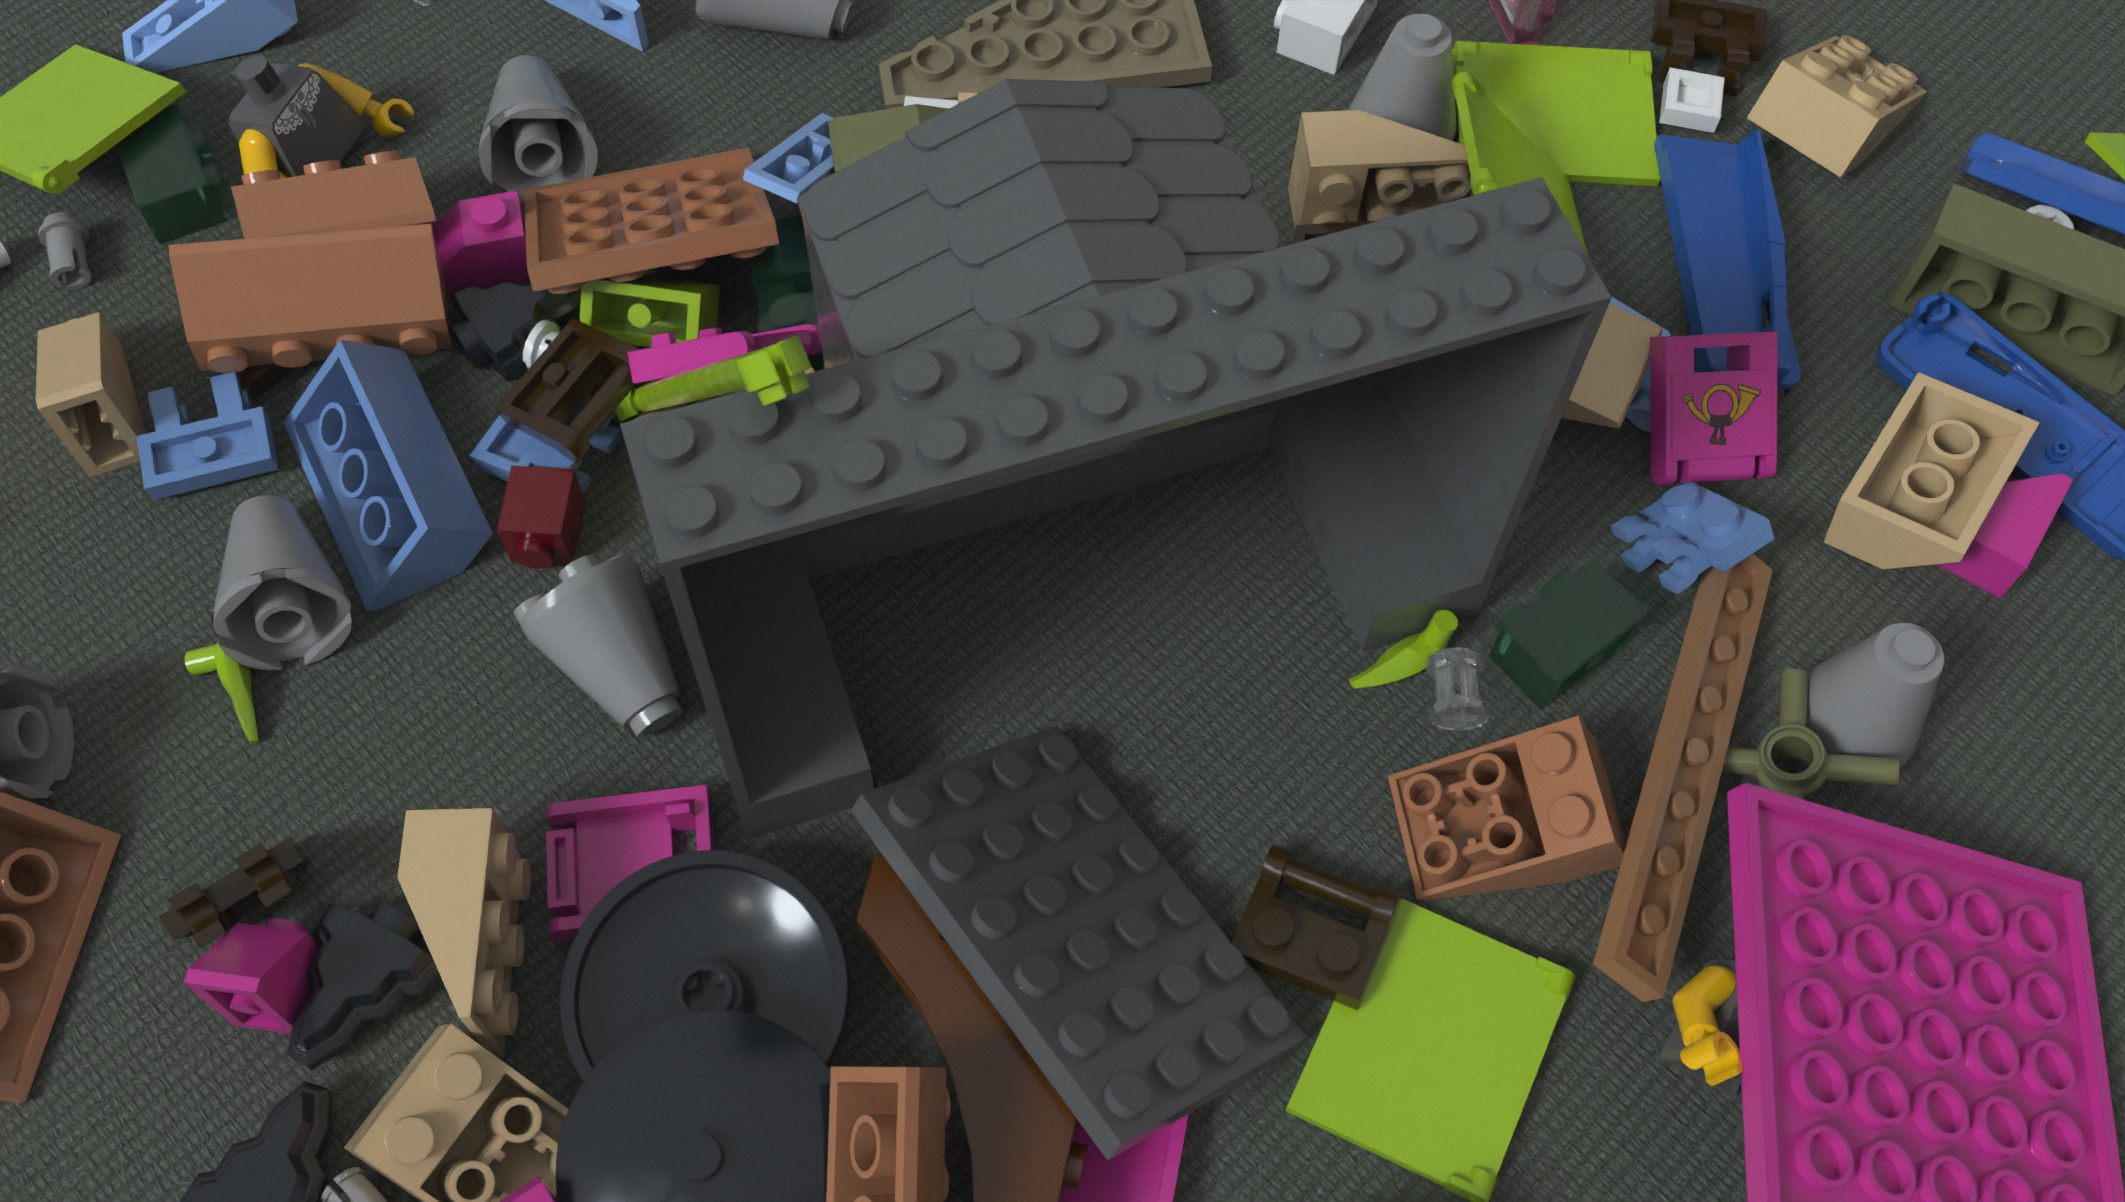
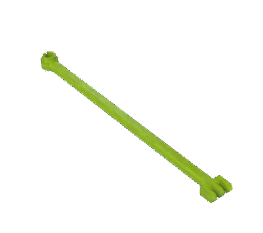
M796 335L764 348L636 387L628 393L614 410L615 416L613 420L620 422L639 413L747 390V393L756 391L762 406L786 398L788 394H795L809 388L810 384L804 371L811 368V364L799 336Z

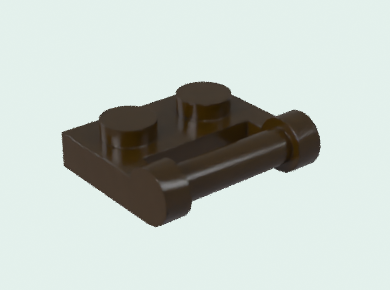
M572 318L494 410L507 424L552 446L571 461L579 463L591 449L588 441L637 384H633L627 352L640 349ZM613 365L617 368L568 426L564 425L570 415L605 376L607 371Z
M1273 844L1266 856L1259 880L1231 940V944L1241 952L1253 969L1358 1010L1395 920L1403 894L1386 886H1382L1377 891L1293 859V851ZM1283 884L1370 917L1364 932L1278 899Z

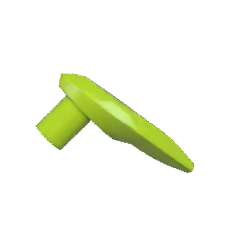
M1448 610L1437 611L1424 631L1402 639L1388 648L1374 665L1348 679L1351 687L1358 689L1379 686L1419 673L1434 663L1446 650L1449 639L1458 626L1457 617Z
M218 642L217 644L187 651L185 654V665L191 675L197 676L213 671L218 672L225 690L231 697L245 735L250 744H258L256 718L251 694L250 667L230 659L224 654Z

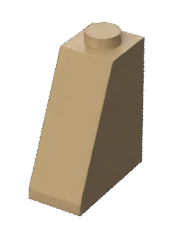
M97 312L81 318L71 319L65 323L38 330L37 408L89 477H94L140 462L136 436L145 434L127 360L123 346L101 313Z

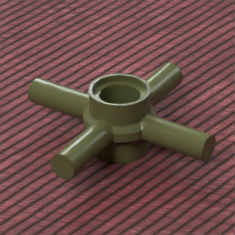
M1785 669L1781 672L1779 727L1770 731L1758 745L1757 749L1728 747L1721 772L1755 775L1762 788L1807 801L1822 788L1826 780L1898 785L1899 758L1827 754L1820 738L1807 728L1808 672L1801 669ZM1784 756H1794L1806 762L1809 768L1803 772L1791 774L1778 769L1774 762Z

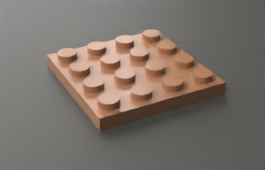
M749 147L525 189L527 270L533 292L548 289L550 293L554 294L569 293L582 288L587 281L609 277L610 280L615 282H625L643 276L648 269L669 265L676 270L692 269L704 264L706 258L730 254L736 258H748L763 253L766 250V246L779 244L775 220L764 189L743 180L745 169L754 163Z

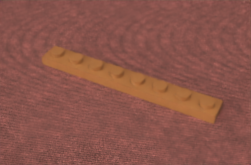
M1751 554L1725 572L1712 566L1702 572L1593 965L1642 1002L1664 998L1772 576L1773 570L1755 554Z

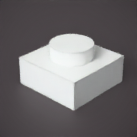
M1669 68L1663 85L1659 123L1714 133L1721 118L1725 77Z

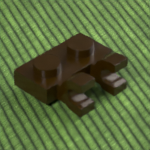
M1657 0L1654 6L1651 43L1667 45L1660 83L1664 84L1669 68L1686 70L1687 62L1692 61L1694 51L1718 54L1721 56L1716 76L1725 77L1723 94L1736 97L1741 71L1746 72L1749 60L1759 61L1765 47L1767 9L1717 0Z
M287 838L270 849H267L260 843L234 859L239 868L210 886L202 889L195 883L169 898L168 902L172 909L160 915L159 919L173 940L193 933L191 937L197 946L202 948L228 932L227 926L238 920L231 908L257 893L264 906L268 907L293 891L292 886L301 881L294 869L308 861L295 839Z

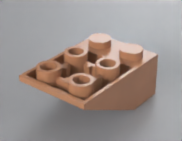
M1579 716L1388 775L1413 885L1419 901L1569 882L1618 868L1621 865L1627 844L1598 742Z

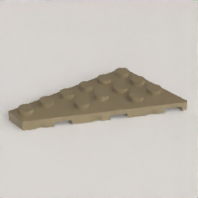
M999 0L964 19V27L946 37L937 40L932 35L919 42L911 51L900 52L879 63L880 83L885 109L904 106L905 96L958 100V93L963 89L986 90L1005 79L1105 82L1109 87L1162 88L1210 82L1212 64L1194 0Z

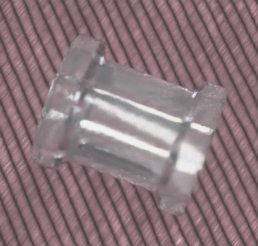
M1454 647L1442 649L1428 656L1426 671L1434 680L1435 704L1429 710V719L1433 726L1447 731H1464L1487 723L1489 708L1486 703L1481 701L1479 675L1485 669V659L1482 653L1469 648ZM1454 685H1459L1460 694L1454 692Z

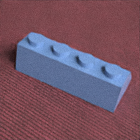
M340 339L283 423L365 610L378 611L462 574L493 535V532L405 350Z

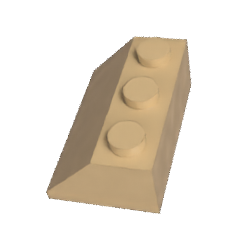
M1918 372L1842 495L1824 543L1881 569L1961 562L2040 422Z

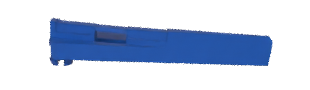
M1752 130L1747 138L1742 139L1738 145L1659 134L1654 143L1690 335L1777 332V389H1783L1785 396H1787L1801 378V371L1787 313V279L1784 251L1786 241L1760 130ZM1765 303L1769 326H1766L1763 330L1762 304ZM1731 346L1694 348L1697 371H1732L1727 370V348Z
M1991 133L1977 137L1959 172L2046 206L2057 208L2065 214H2070L2125 236V184Z
M1939 292L1937 295H1928L1919 299L1915 305V313L1901 326L1898 325L1887 335L1877 350L1875 359L1880 369L1906 390L1917 373L1920 372L2040 422L2013 469L2011 476L2016 480L2062 473L2074 479L2057 513L2112 558L2116 559L2119 557L2125 562V431L1954 296ZM1972 344H1975L2013 368L2007 374L1968 350Z

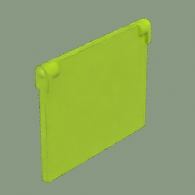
M1455 41L1454 48L1452 49L1454 76L1460 72L1472 74L1487 89L1485 96L1568 177L1569 182L1658 186L1660 174L1654 148L1657 135L1650 51ZM1455 99L1457 143L1465 145Z
M75 44L0 97V171L50 194H58L80 179L77 174L79 171L185 94L186 91L180 82Z
M1469 72L1456 74L1451 83L1460 117L1471 174L1470 183L1473 196L1543 177L1587 253L1568 177L1485 96L1487 89Z
M1401 899L1395 920L1359 1009L1355 1010L1338 1002H1333L1286 1107V1112L1445 1187V1190L1470 1202H1489L1497 1182L1496 1177L1576 976L1570 970L1540 956L1537 959L1432 911Z

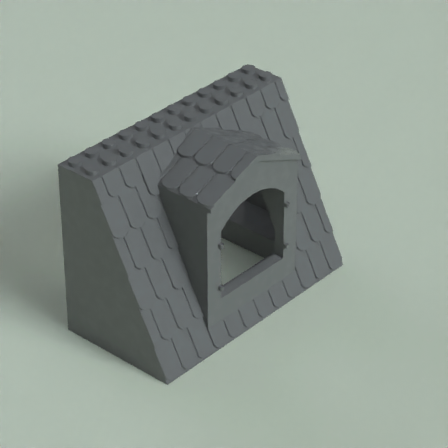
M1005 79L905 131V137L818 181L808 192L797 197L805 230L825 366L823 370L805 374L810 384L809 388L795 394H788L786 398L762 406L756 391L747 393V390L620 424L660 566L747 839H751L853 808L861 793L874 789L870 764L810 579L1269 449L1362 652L1424 631L1434 614L1439 610L1452 612L1457 617L1458 622L1477 617L1612 297L1543 177L1283 246L1276 224L1266 212L1252 183L1250 172L1246 164L1239 157L1225 129L1224 119L1216 105L1212 102L1209 94L1188 88L1109 87L1105 82Z

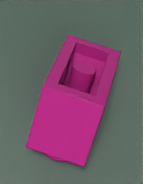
M517 190L457 201L433 227L447 296L477 284L491 288L508 281L518 283L530 281L527 270L525 212Z
M2060 473L2006 482L1962 561L1936 565L2001 598L2027 569L2074 479Z
M272 918L266 921L265 926L237 923L188 968L183 983L233 1026L291 1034L294 1016L311 992L307 980V970L318 945L309 935L307 927L293 921Z

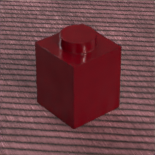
M511 465L497 532L511 562H518L530 568L543 569L550 567L552 564L568 565L574 561L586 503L574 469Z

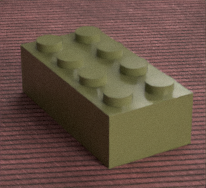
M1954 183L1909 255L1889 306L1913 315L1915 313V305L1919 299L1928 295H1937L1939 292L1948 293L1966 305L2044 368L2116 396L2125 385V249Z

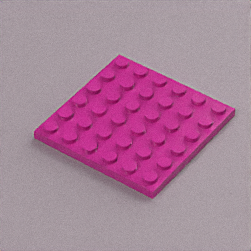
M1744 783L1728 791L1727 804L1739 1046L1743 1066L1741 1087L1747 1202H2125L2082 882L1749 783Z

